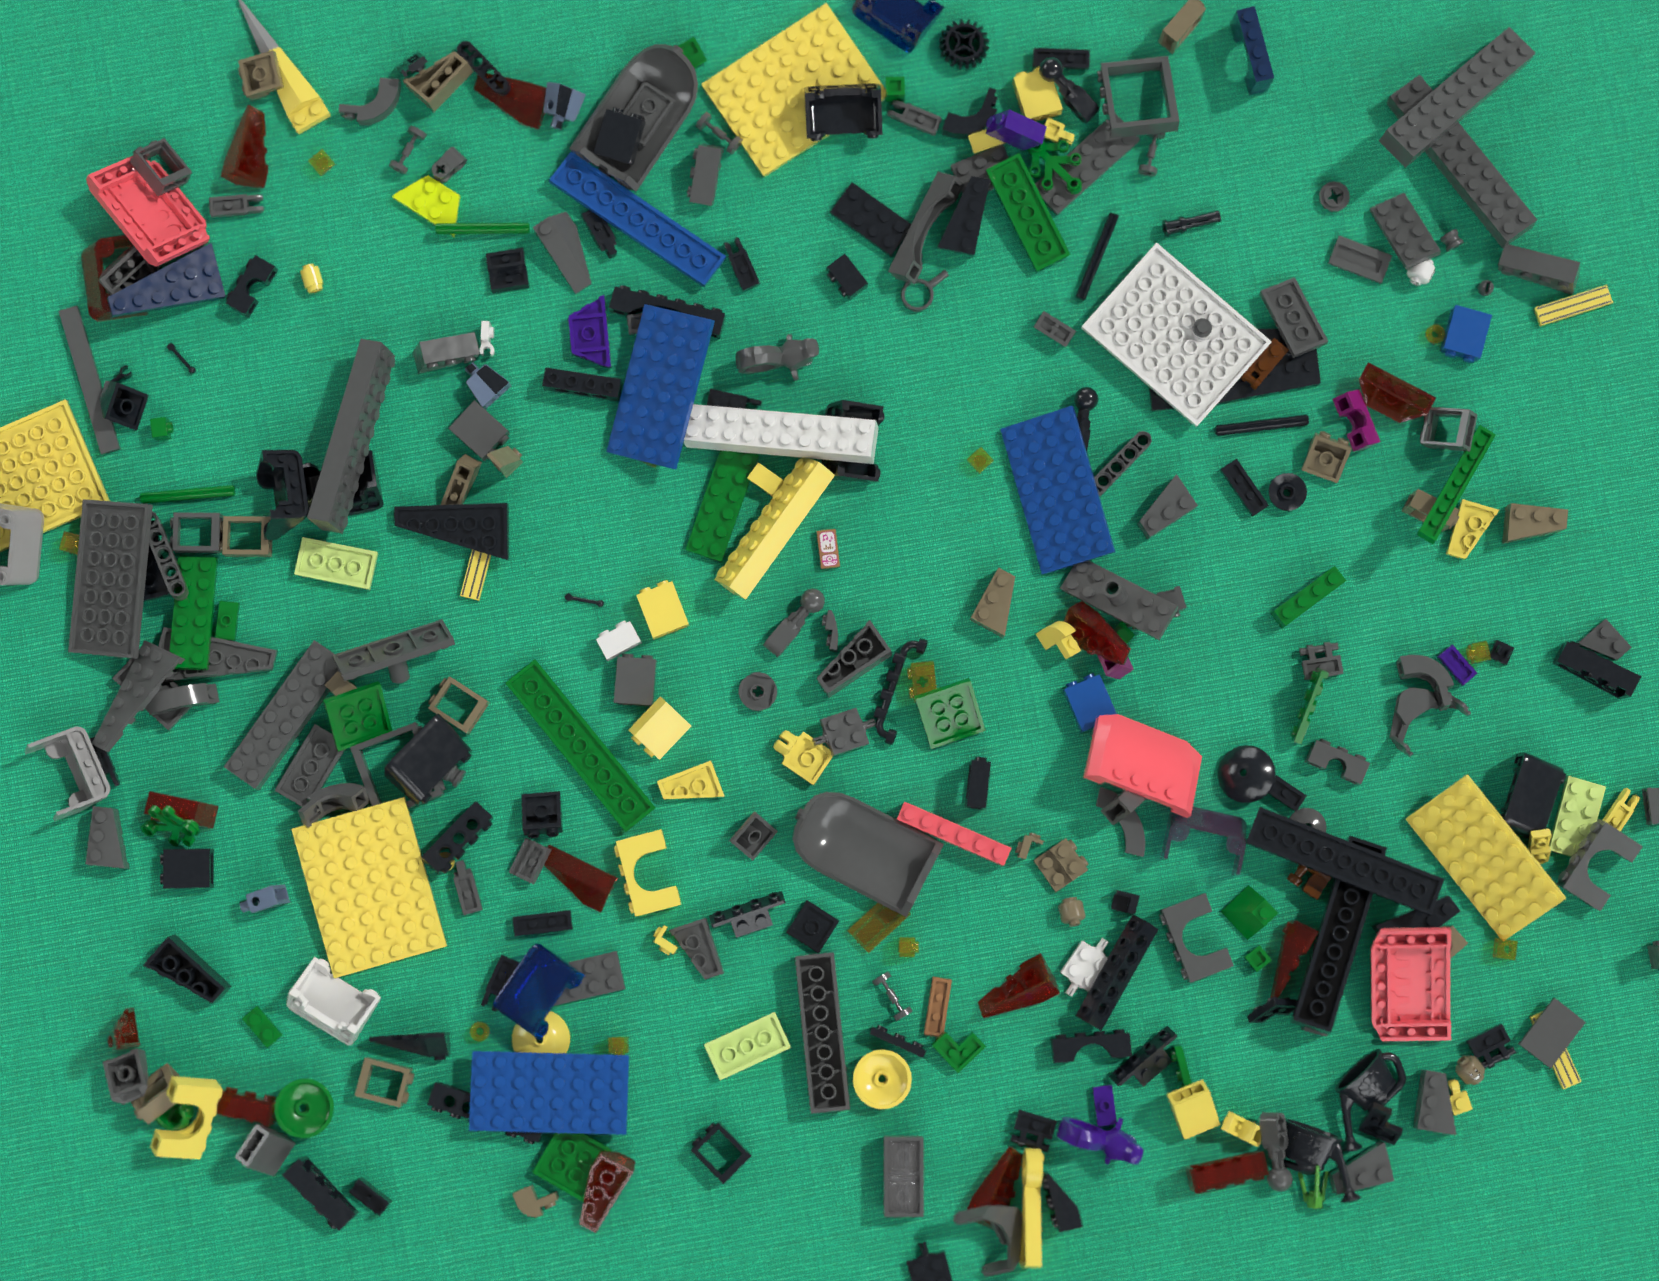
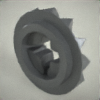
M1339 182L1327 183L1322 187L1319 194L1320 203L1324 206V209H1328L1331 212L1344 209L1350 199L1348 189ZM1332 193H1334V195H1340L1336 199L1337 202H1335L1333 199H1328L1329 197H1331Z

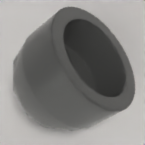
M1489 280L1482 281L1477 288L1479 294L1482 296L1490 295L1494 290L1493 283ZM1486 283L1489 284L1488 292L1485 291Z

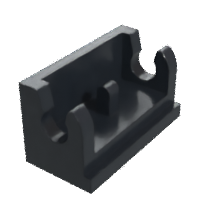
M363 1177L359 1178L354 1187L349 1191L351 1195L379 1217H381L392 1202L390 1198Z

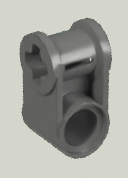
M454 146L449 148L432 166L435 180L440 183L447 182L456 172L464 167L467 159ZM439 170H440V171H444L445 173H444V174H442V173H439V174H438V171H439Z

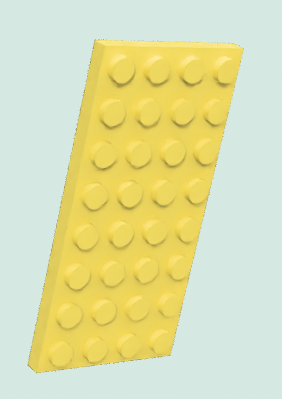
M1468 774L1406 818V821L1502 941H1505L1565 900V895Z

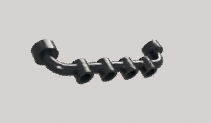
M920 638L919 641H908L902 646L900 653L895 652L892 660V663L896 664L894 671L889 670L886 678V681L889 682L888 688H883L880 699L883 700L882 706H877L874 717L877 718L876 731L880 737L886 739V744L893 745L897 735L896 730L889 729L888 732L885 731L883 724L900 679L907 653L911 648H916V653L924 655L928 644L926 639Z

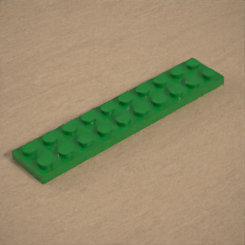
M536 659L505 683L625 832L629 831L656 809Z

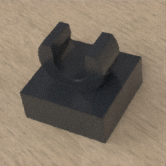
M1495 640L1488 658L1506 666L1514 647Z

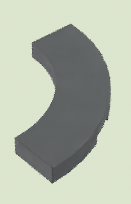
M1100 787L1096 806L1103 809L1118 794ZM1133 810L1119 821L1125 836L1124 853L1144 857L1145 834L1142 823L1135 810Z

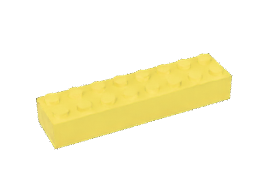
M810 458L799 459L791 474L785 477L781 488L773 494V499L762 509L760 517L752 523L750 531L740 540L737 549L729 555L727 563L718 570L714 580L731 593L746 600L835 475L818 461Z

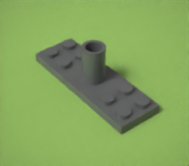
M1091 561L1074 565L1060 588L1067 594L1159 641L1179 608L1177 605Z
M441 619L334 654L332 657L344 681L388 667L391 681L393 683H403L410 678L407 660L428 655L440 649H446L449 646L455 645V642L444 621Z

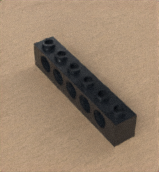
M1132 914L1079 1008L1076 1017L1102 1031L1158 932V928Z
M437 1081L434 1084L427 1105L432 1106L431 1110L442 1113L444 1110L450 1112L449 1116L461 1119L462 1116L469 1119L470 1113L464 1110V1104L470 1102L471 1092ZM447 1096L454 1097V1106L451 1107L446 1104ZM505 1132V1135L516 1138L517 1135L524 1137L523 1141L530 1144H535V1141L540 1142L543 1132Z

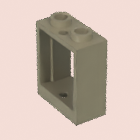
M1188 0L1163 29L1158 42L1173 54L1202 20L1206 10L1204 4L1200 0Z
M1417 489L1410 494L1402 512L1424 522L1437 498ZM1454 508L1441 532L1456 525L1459 519L1457 515L1459 509Z
M223 516V521L220 523V532L223 533V540H220L219 545L220 552L226 557H272V540H264L263 533L264 526L269 522V517ZM230 523H262L261 550H230Z
M452 677L444 678L439 685L440 691L438 694H434L429 700L428 704L430 706L428 709L436 714H440L445 720L465 733L470 734L490 702ZM452 684L478 700V703L463 725L437 709V706Z
M365 1057L355 1096L396 1107H403V1104H407L409 1092H407L408 1085L413 1083V1068ZM374 1065L404 1073L397 1100L366 1093Z
M168 1063L148 1077L145 1096L131 1101V1104L135 1107L134 1113L139 1120L144 1119L148 1124L176 1104L171 1102L166 1093L171 1076L180 1077V1075Z

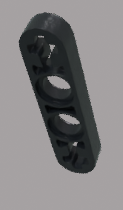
M469 41L459 43L457 53L468 62L470 67L499 96L509 94L511 90L509 81ZM465 48H468L472 53L471 56L464 51ZM477 58H482V64L475 67L474 61ZM489 70H493V77L486 79V73ZM497 80H498L501 84H503V86H504L503 89H501V88L495 83V82H497Z

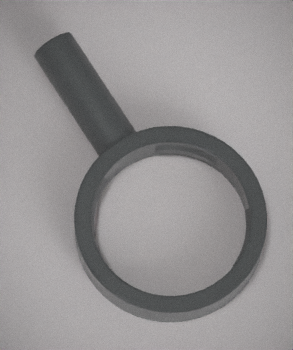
M943 270L929 282L917 279L916 283L925 285L930 291L929 302L922 307H913L907 303L905 291L911 283H906L901 294L905 307L914 312L926 310L933 301V288L949 276L948 272Z

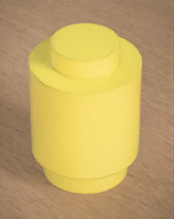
M314 264L303 266L300 274L305 289H308V293L323 290L322 285L324 283L319 267L314 266Z

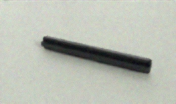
M1109 213L1076 294V298L1084 301L1087 297L1119 216L1115 213Z
M1298 415L1216 425L1215 434L1216 436L1306 426L1309 424L1308 415Z

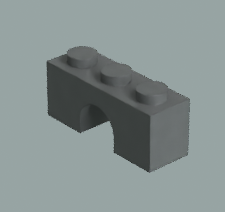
M1321 738L1319 741H1313L1305 763L1323 770L1326 769L1331 759H1336L1343 766L1340 778L1356 785L1362 784L1370 765L1369 762H1366L1365 757L1355 754V756L1350 755L1347 749L1340 746L1334 748L1330 746L1331 743Z

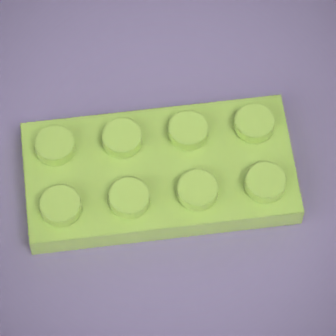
M302 537L294 574L370 590L378 552Z
M1571 776L1566 777L1549 843L1552 852L1569 857L1577 853L1581 841L1590 833L1592 824L1597 822L1606 786Z
M775 1012L704 1044L720 1080L791 1048Z

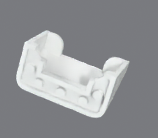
M314 957L289 992L287 1007L341 1042L353 1045L381 997L372 989L361 992L338 977L334 978L333 974L330 973L329 963Z

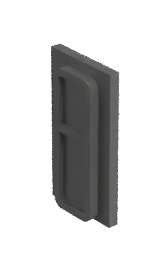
M1339 235L1328 264L1382 284L1392 255Z

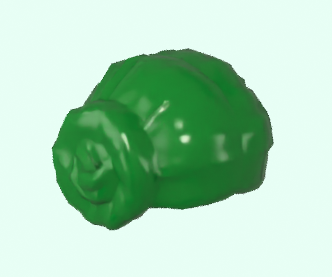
M176 1103L155 1120L159 1126L164 1127L166 1130L178 1131L184 1129L189 1125L190 1119L194 1115L193 1105Z

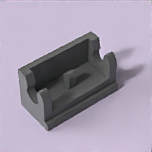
M1043 311L1034 328L1065 347L1068 346L1070 340L1077 332Z

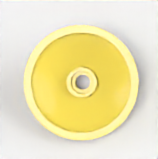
M531 1011L521 1017L513 1029L512 1046L514 1052L567 1053L570 1046L569 1028L565 1021L552 1011ZM537 1036L543 1037L542 1043L536 1041Z
M876 1050L866 1054L856 1065L853 1074V1085L858 1097L868 1106L877 1109H888L901 1103L908 1095L912 1083L911 1071L906 1061L897 1053L889 1050ZM880 1075L886 1077L884 1082H879L878 1077Z

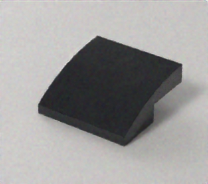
M523 248L486 253L492 294L530 288Z

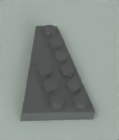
M163 627L158 647L170 652L172 629ZM211 637L208 670L173 669V675L170 678L166 677L163 682L271 671L274 667L277 650Z
M144 640L139 649L138 659H135L92 744L109 752L122 737L124 728L136 720L134 716L138 711L145 709L161 689V683L166 677L170 678L174 673L172 670L178 663L182 664L185 659Z

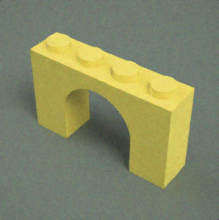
M661 829L616 841L617 846H614L616 857L621 859L622 864L619 865L621 876L626 878L627 883L624 884L626 895L630 894L632 901L628 903L631 914L635 913V917L682 905L677 886L658 891H647L637 884L634 877L635 865L642 856L667 849Z
M171 1076L166 1093L171 1102L198 1106V1115L195 1121L183 1130L155 1129L150 1148L157 1157L201 1159L202 1152L206 1149L207 1136L211 1132L213 1117L217 1113L218 1100L222 1097V1088L213 1079Z

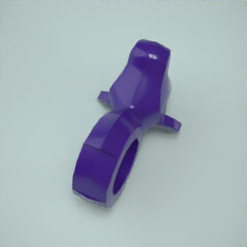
M1063 1117L1057 1131L1059 1139L1078 1148L1103 1151L1105 1154V1164L1109 1165L1111 1160L1125 1161L1129 1164L1137 1165L1143 1158L1144 1149L1137 1144L1136 1138L1121 1130L1123 1119L1120 1117L1115 1127L1109 1131L1072 1117Z

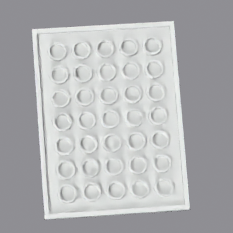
M1158 243L1150 249L1081 327L1195 427L1201 423L1272 342ZM1200 318H1205L1212 324L1211 333L1204 338L1196 336L1193 332V324Z

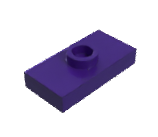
M1453 644L1437 656L1461 686H1464L1478 674Z
M1112 1085L1092 1087L1097 1126L1116 1124L1117 1119Z

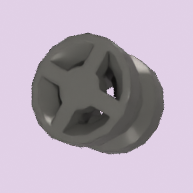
M1457 229L1440 238L1441 242L1445 243L1447 252L1464 243L1458 237Z
M456 765L443 780L450 781L452 786L456 788L463 780L466 771L459 770Z

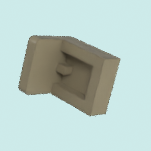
M1030 833L1029 836L1024 835L1023 841L1018 842L1015 851L1018 853L1017 857L1026 859L1031 842L1043 845L1044 841L1040 840L1041 836Z

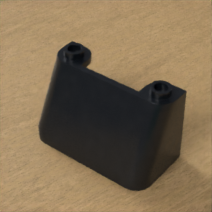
M880 84L825 85L804 88L807 139L811 138V141H821L822 137L833 134L863 133L870 139L883 135Z
M840 400L830 403L825 411V416L876 420L878 426L884 421L883 406ZM823 459L821 463L835 475L832 480L874 483L878 482L881 474L877 464Z
M262 450L256 470L257 483L264 489H273L276 506L275 510L269 511V522L266 523L263 530L264 540H276L306 519L309 507L303 463L300 453L295 450Z
M369 450L368 455L365 457L364 470L360 474L358 490L354 494L353 507L349 511L348 516L378 510L384 505L372 450ZM306 463L303 465L310 510L321 471H319L316 465Z
M437 714L389 761L385 767L384 776L415 805L426 804L432 797L430 794L432 789L457 764L461 762L465 764L472 757V750L440 714Z
M1522 752L1516 754L1514 763L1518 767L1513 770L1515 774L1505 805L1501 808L1500 812H1503L1501 817L1515 834L1529 839L1530 831L1549 829L1547 824L1560 784H1563L1565 781L1566 773L1559 766Z

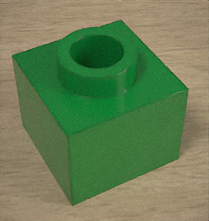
M166 417L150 419L153 439L156 441L172 439L171 433L174 432L173 423Z

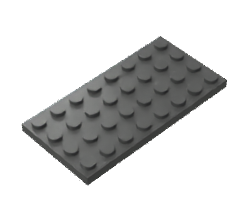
M83 499L68 652L138 659L153 505Z

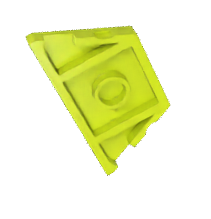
M429 175L393 195L395 200L434 225L437 223H456L458 219L460 195Z

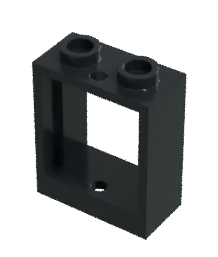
M975 757L974 760L970 761L965 808L986 809L991 762L987 761L985 757Z
M713 1122L705 1130L707 1134L703 1138L699 1136L691 1144L693 1146L691 1152L725 1184L752 1154L720 1122L717 1124ZM718 1130L742 1153L723 1174L699 1151Z

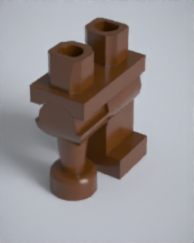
M1299 865L1294 874L1290 873L1286 879L1295 886L1300 887L1303 882L1301 880L1302 876L1307 871L1310 872L1311 875L1301 890L1314 900H1318L1322 894L1321 892L1332 877Z

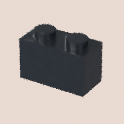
M846 254L827 266L828 273L826 275L832 283L836 282L839 286L838 291L843 298L847 297L850 301L868 288V282Z

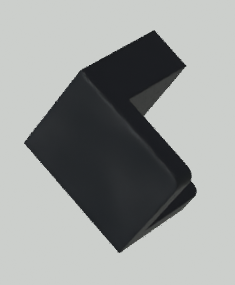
M1115 890L1111 909L1135 915L1140 896Z

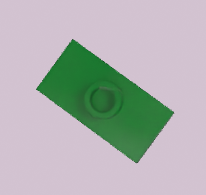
M219 601L215 638L235 641L240 603Z

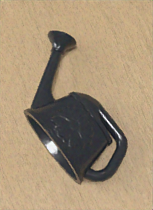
M1380 1049L1370 1052L1359 1060L1335 1087V1091L1340 1094L1346 1135L1345 1143L1341 1147L1342 1151L1352 1152L1362 1148L1353 1136L1351 1108L1353 1104H1357L1364 1111H1369L1374 1102L1385 1106L1404 1087L1406 1074L1401 1060L1394 1053H1382ZM1385 1060H1390L1394 1063L1398 1075L1397 1083L1392 1077Z
M1285 1118L1288 1136L1285 1157L1295 1162L1283 1159L1284 1167L1304 1175L1315 1174L1316 1166L1320 1167V1172L1324 1170L1327 1161L1332 1159L1338 1167L1344 1186V1196L1340 1202L1350 1203L1360 1200L1362 1197L1356 1194L1351 1187L1339 1143L1342 1141V1138L1314 1126Z

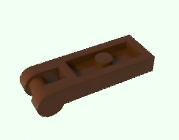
M1274 338L1240 379L1244 382L1247 381L1251 384V388L1256 390L1289 349ZM1253 372L1259 376L1257 379L1251 375Z

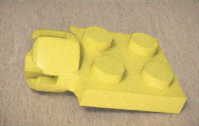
M785 730L779 738L788 744L786 745L779 739L774 744V749L784 756L781 764L814 785L833 757L830 749L822 744L814 746L813 738L805 732H802L800 736H795Z

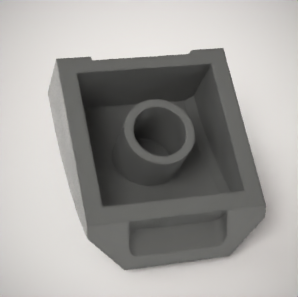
M136 1048L129 1053L103 1062L112 1101L126 1104L145 1096L148 1086V1067L145 1050Z

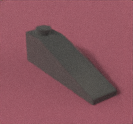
M563 212L550 216L533 227L535 234L575 294L590 286L592 283L578 230L568 213Z

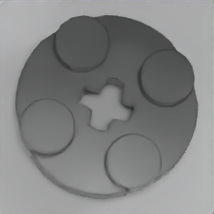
M755 672L741 681L739 696L742 703L748 709L763 711L770 708L775 702L777 687L769 675ZM757 686H760L761 690L764 691L759 697H755V693H752L753 689H757Z

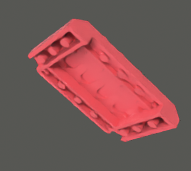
M132 156L87 176L86 181L90 192L148 264L157 267L208 243L210 237L209 235L207 236L206 221L179 188H175L157 196L130 163ZM146 160L160 179L168 176L159 163L154 160L152 162Z
M1119 714L1101 715L1096 718L1084 778L1099 784L1103 782L1112 784L1171 808L1170 812L1188 818L1192 813L1202 756L1185 740Z
M1450 927L1380 928L1371 945V1022L1381 1041L1451 1040Z

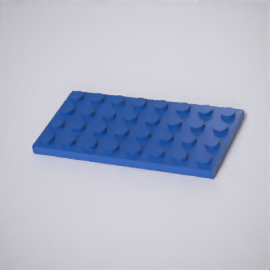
M644 304L606 452L677 469L715 323L714 320Z
M1074 406L1001 428L1041 573L1044 575L1115 553L1116 551Z
M472 1051L469 1131L626 1135L629 1055Z

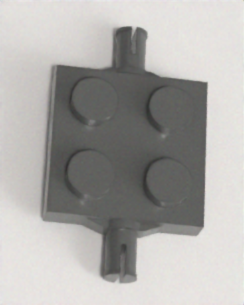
M857 708L820 719L823 735L812 739L814 746L826 743L830 748L832 756L869 744L866 729L875 727V720L871 719L863 722Z

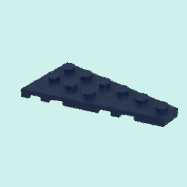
M212 243L109 296L107 301L111 317L224 299L225 292Z

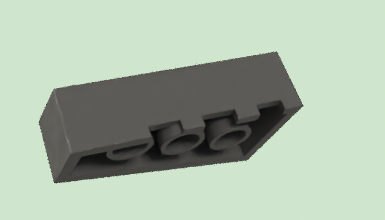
M1508 244L1503 249L1498 270L1504 275H1513L1573 295L1580 275V262Z
M870 620L854 636V639L844 647L835 660L817 677L819 685L828 698L892 656L891 649Z

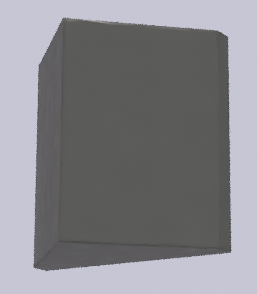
M754 811L729 841L753 861L778 831Z

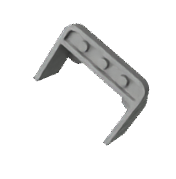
M0 503V527L11 529L8 566H0V585H30L35 583L39 578L44 515L36 508Z
M73 727L27 744L24 751L26 755L44 748L47 755L52 759L65 757L80 790L70 796L68 808L55 813L53 817L54 822L89 808L105 799L110 793V785L88 734L82 727Z

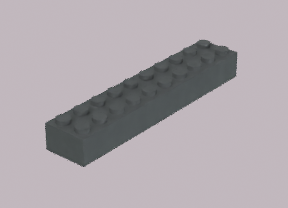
M1508 27L1389 127L1379 142L1406 168L1524 68L1536 53Z
M1418 75L1390 95L1387 105L1396 117L1400 119L1433 90L1422 76ZM1460 123L1456 124L1425 151L1502 248L1533 228L1537 222L1536 217Z
M360 339L307 517L324 531L343 534L344 528L348 524V514L353 507V498L358 490L359 477L364 470V460L369 453V443L374 436L375 423L380 416V406L385 399V389L390 382V372L395 365V355L382 342Z

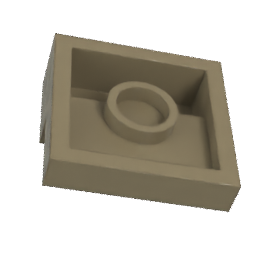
M271 50L238 61L240 66L238 72L243 80L242 91L251 100L267 96L271 91L284 88L275 51Z
M1320 431L1319 434L1315 433L1302 466V471L1338 483L1352 447L1346 439L1338 437V440L1330 438L1331 434Z
M1066 838L1033 860L1055 892L1088 870L1086 867L1089 865L1083 855L1080 857L1075 852L1077 847L1071 839L1069 841Z

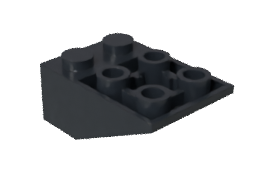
M1046 1170L1043 1171L1042 1185L1045 1190H1048L1049 1195L1045 1197L1048 1208L1053 1211V1215H1050L1054 1229L1057 1228L1062 1233L1083 1228L1079 1208Z

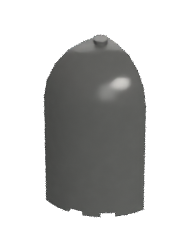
M655 44L635 55L623 68L569 149L586 162L599 167L598 170L608 177L613 176L620 185L636 192L690 113L697 97L698 81L696 71L688 58L683 54V50L677 45ZM644 80L676 100L675 105L644 148L639 145L633 165L594 153L606 109L612 110L615 107L624 110Z
M824 792L815 795L806 804L804 810L799 809L795 817L798 821L794 828L793 842L797 853L806 864L905 917L908 916L944 845L862 801L842 793Z

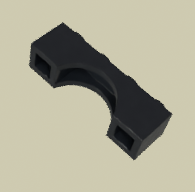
M1115 1029L1112 1034H1105V1031H1094V1035L1086 1036V1032L1074 1033V1037L1058 1034L1055 1035V1039H1051L1053 1063L1074 1062L1077 1052L1089 1044L1101 1045L1107 1050L1111 1058L1132 1056L1130 1033L1125 1032V1029Z

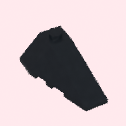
M450 1032L369 1037L371 1042L426 1057H434V1060H446V1056L451 1055Z

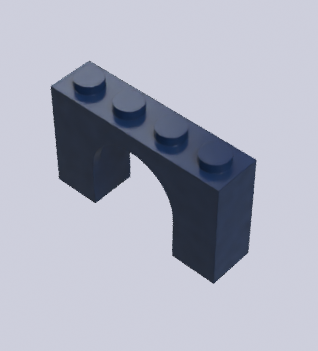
M1252 6L1236 10L1230 27L1234 41H1243L1248 60L1245 82L1249 95L1266 92L1274 79V74L1256 8Z

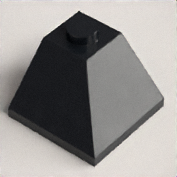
M105 381L100 396L103 418L137 431L149 395L118 382Z

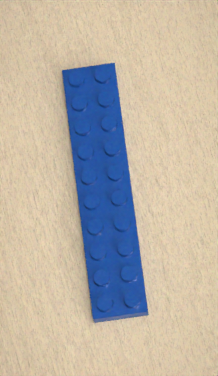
M572 151L549 179L550 184L593 211V213L702 287L707 285L726 259L724 254Z

